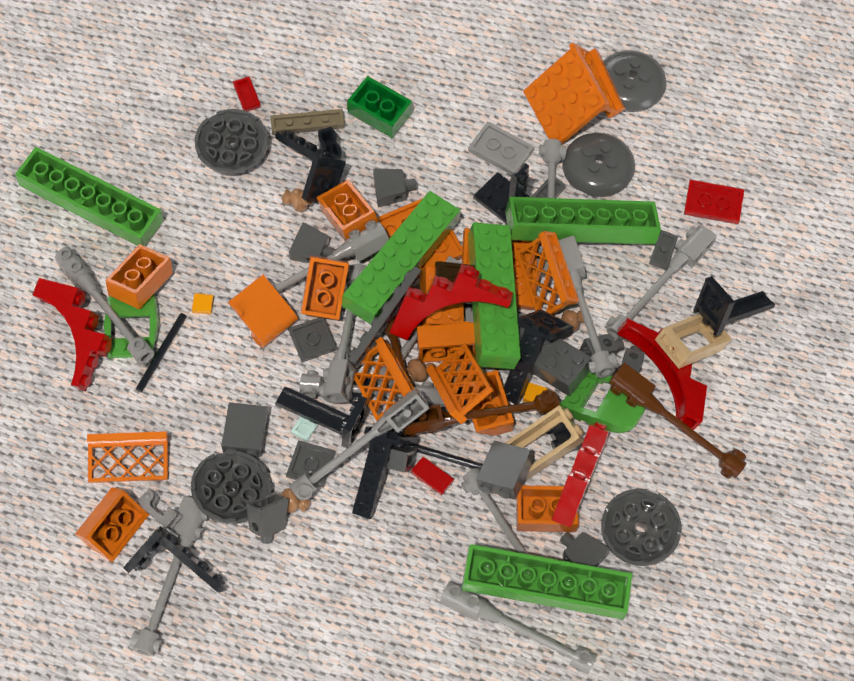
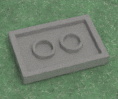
M488 121L468 147V151L511 175L521 169V165L526 162L534 150V146Z

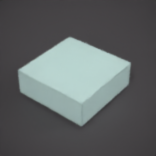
M300 416L290 432L294 436L308 442L318 426Z

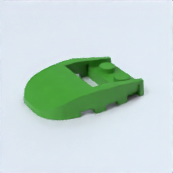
M154 294L140 309L109 296L107 303L119 318L150 317L149 337L142 338L154 351V344L157 343L160 326L158 303ZM105 313L104 332L106 336L111 338L112 320ZM111 338L112 342L111 349L108 352V359L134 358L127 350L129 342L126 338Z
M591 372L587 374L570 397L566 395L563 402L559 403L561 407L570 410L574 419L582 420L589 425L591 423L595 424L596 421L607 425L606 428L610 430L609 432L623 433L634 428L645 411V408L638 405L636 407L629 406L625 401L627 399L625 395L621 393L618 396L610 390L596 412L584 408L597 385L608 383L612 377L610 375L599 378L596 376V373L591 374Z

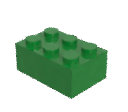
M367 75L347 100V113L393 138L412 114V101Z

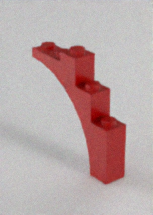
M461 264L454 282H450L444 277L434 276L427 294L419 289L408 287L389 333L408 340L414 328L424 318L438 309L456 303L479 301L494 303L508 308L513 292L505 287L496 286L486 279H479L480 271L470 265Z
M39 278L32 295L38 300L54 306L67 321L75 341L76 350L75 371L71 385L78 390L86 392L87 387L91 383L94 368L98 365L99 356H107L111 349L112 339L103 333L94 331L98 325L99 316L90 310L81 308L85 302L86 293L77 287Z
M627 318L618 328L617 334L641 349L655 363L672 392L676 417L695 430L703 422L707 385L691 378L692 363L678 369L655 339L663 328L656 332Z
M597 421L595 424L591 423L589 425L572 470L565 482L552 521L570 528L573 525L594 469L611 434L610 430L606 428L607 425Z

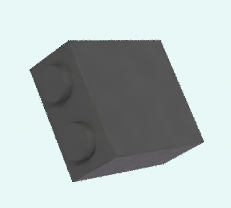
M229 402L221 444L224 453L228 450L247 453L254 458L257 456L262 457L269 416L268 406Z
M494 440L476 478L479 490L486 494L493 493L499 495L504 499L511 498L516 500L533 463L531 450Z

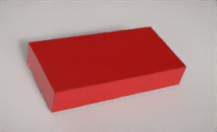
M250 76L232 81L244 111L248 112L261 108Z
M424 457L411 470L412 475L441 496L454 482L451 476Z

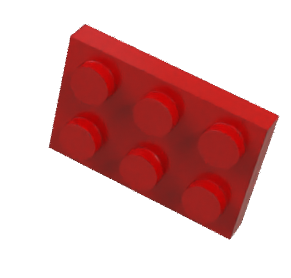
M690 179L684 215L739 224L745 189Z

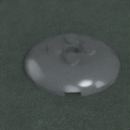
M623 50L615 52L603 60L625 107L624 110H627V112L647 110L656 105L663 97L667 83L666 75L662 66L652 56L641 51Z
M225 109L216 112V115L209 119L206 118L200 124L195 134V149L200 160L210 169L223 174H238L248 171L262 160L268 147V134L265 126L255 115L240 109Z
M596 132L578 137L567 147L565 160H562V168L567 181L576 190H580L593 197H608L621 192L628 186L634 176L635 159L629 147L622 140L607 133Z
M228 450L225 453L216 455L214 453L199 463L192 475L191 494L199 510L210 519L225 524H238L248 521L246 503L271 494V482L266 468L256 458L244 452ZM227 488H233L234 491L228 492Z
M631 489L618 494L608 503L601 519V533L606 546L617 558L635 566H651L666 560L676 550L682 533L681 519L674 505L663 495L646 491L647 489ZM642 526L645 532H639L636 530V527Z

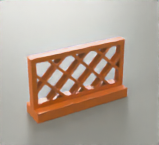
M571 43L569 45L570 49L573 46L579 48L610 103L604 109L607 117L612 118L623 111L625 107L599 51L596 48L588 51L575 43Z
M543 231L538 234L539 238L516 251L535 311L540 310L544 302L548 304L546 312L554 314L569 304H576L579 302L556 232ZM540 243L543 247L542 254L537 252ZM527 251L531 253L528 262L525 261L523 255ZM535 255L540 257L538 267L533 265ZM545 259L549 265L547 271L542 269ZM531 268L536 269L534 279L530 276ZM541 272L546 274L544 283L538 282ZM551 277H553L555 283L553 288L548 286ZM537 285L542 287L540 296L536 294ZM547 289L552 291L549 301L544 299ZM557 294L559 295L561 303L558 305L554 304Z
M382 336L375 341L377 345L368 352L360 365H364L362 373H356L355 371L354 380L363 397L367 398V404L376 421L384 414V412L378 414L380 405H386V411L393 404L397 403L393 402L396 393L402 394L404 397L415 389L391 345ZM379 352L378 361H371L372 357ZM370 365L376 366L373 374H367ZM381 366L387 367L385 375H378ZM365 378H372L369 386H363ZM377 379H383L381 387H374ZM388 380H394L392 389L386 388ZM373 391L379 392L376 400L370 399ZM384 392L390 393L388 401H381Z
M466 343L436 368L431 364L426 369L449 414L460 424L468 420L465 414L493 391L491 384ZM464 352H466L464 358H463V359H459L460 356H461ZM461 364L459 371H455L457 365ZM467 364H472L470 370H466ZM449 365H451V366H450V369H449V372H444V371H443V370L446 369ZM468 375L466 381L461 382L463 376ZM474 375H478L476 381H472ZM453 376H457L455 383H451ZM480 386H486L485 389L478 393ZM459 387H463L461 394H457ZM469 387H474L472 393H468ZM465 399H469V402L463 406Z
M167 431L87 434L88 483L168 480L169 435ZM155 446H163V454L157 459L150 451ZM116 447H121L126 452L117 460L111 452ZM135 447H142L145 452L138 459L130 453ZM93 448H102L106 453L99 460H96L93 457ZM128 454L136 461L129 469L120 463ZM147 454L156 460L148 469L140 462ZM109 455L116 462L107 470L101 462ZM157 463L163 467V476H155L150 472ZM119 464L126 472L121 477H114L110 472ZM139 464L146 471L141 476L135 477L131 471ZM98 465L106 471L101 478H93V470Z

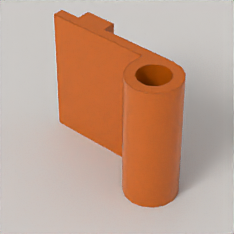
M264 274L227 302L252 332L251 337L261 348L268 345L298 320L294 311Z

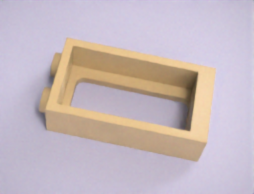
M698 314L664 327L655 340L679 369L721 352L732 340L725 330L718 336L712 334L714 333L713 328L710 325L706 326L702 321L703 317ZM700 332L710 344L691 352L681 339Z
M560 405L505 442L506 444L525 448L560 423H564L571 433V437L531 465L525 480L530 479L583 443L584 438L582 435L584 432L578 424H574L572 421L574 416L568 408L565 409Z

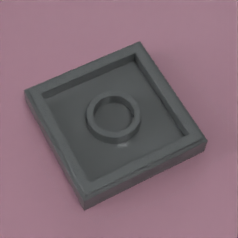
M324 317L288 328L301 363L337 350Z
M298 440L286 477L297 480L305 473L312 476L334 459L336 451ZM329 473L316 482L318 487L324 488Z

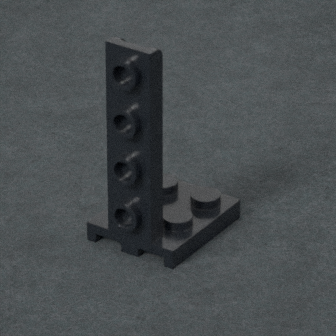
M276 131V140L313 160L301 198L307 201L318 202V196L339 185L346 161L328 155V151L318 149L317 145L306 142L305 138L294 136L295 133L292 131Z
M523 163L521 169L511 175L510 181L497 172L473 195V199L506 224L505 211L509 197H530L526 193L529 165Z
M713 276L705 279L693 311L695 313L699 312L703 317V323L706 326L710 325L714 330L713 334L718 336L722 334L726 324L775 307V303L766 296L764 291L733 300Z
M542 309L520 316L517 322L518 325L525 328L519 344L521 358L515 369H510L503 388L507 400L513 404H519L522 400L543 339L551 341L571 333L573 325Z
M284 387L275 405L342 435L341 446L348 448L352 438L358 431L362 419L365 417L367 398L360 395L358 401L354 400L349 410L351 411L350 415H347L297 391Z
M366 426L364 434L368 433L373 426ZM391 429L371 440L352 514L372 519L392 446L402 448V446L410 447V445H417L418 436L403 435L402 431L397 433L395 429Z
M159 526L123 567L128 573L133 569L137 571L147 560L144 556L146 554L150 556L161 544L216 592H222L227 586L224 583L225 579L220 574L212 573L209 570L210 566L205 561H198L193 556L194 552L186 546L183 548L178 543V538L171 533L167 534L162 526Z

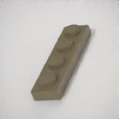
M343 109L270 116L272 135H275L276 131L284 132V130L297 133L318 131L328 127L333 129L344 128Z

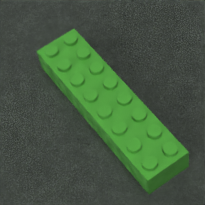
M38 147L33 149L15 173L19 186L137 246L139 244L146 246L164 221L161 209Z
M429 191L344 292L342 307L371 325L373 319L376 316L379 317L383 312L382 307L386 301H390L394 296L395 288L398 285L401 286L405 281V274L409 270L412 271L415 266L420 269L459 222L461 210Z
M509 197L505 211L507 225H510L511 240L534 241L539 238L538 234L547 231L556 232L558 240L574 236L576 242L656 244L661 232L655 201Z
M473 222L468 233L470 265H474V268L480 271L479 279H486L496 286L505 287L513 292L508 308L494 303L472 302L476 360L480 367L515 369L521 357L510 225Z
M470 544L467 551L461 590L623 620L628 613L632 573Z

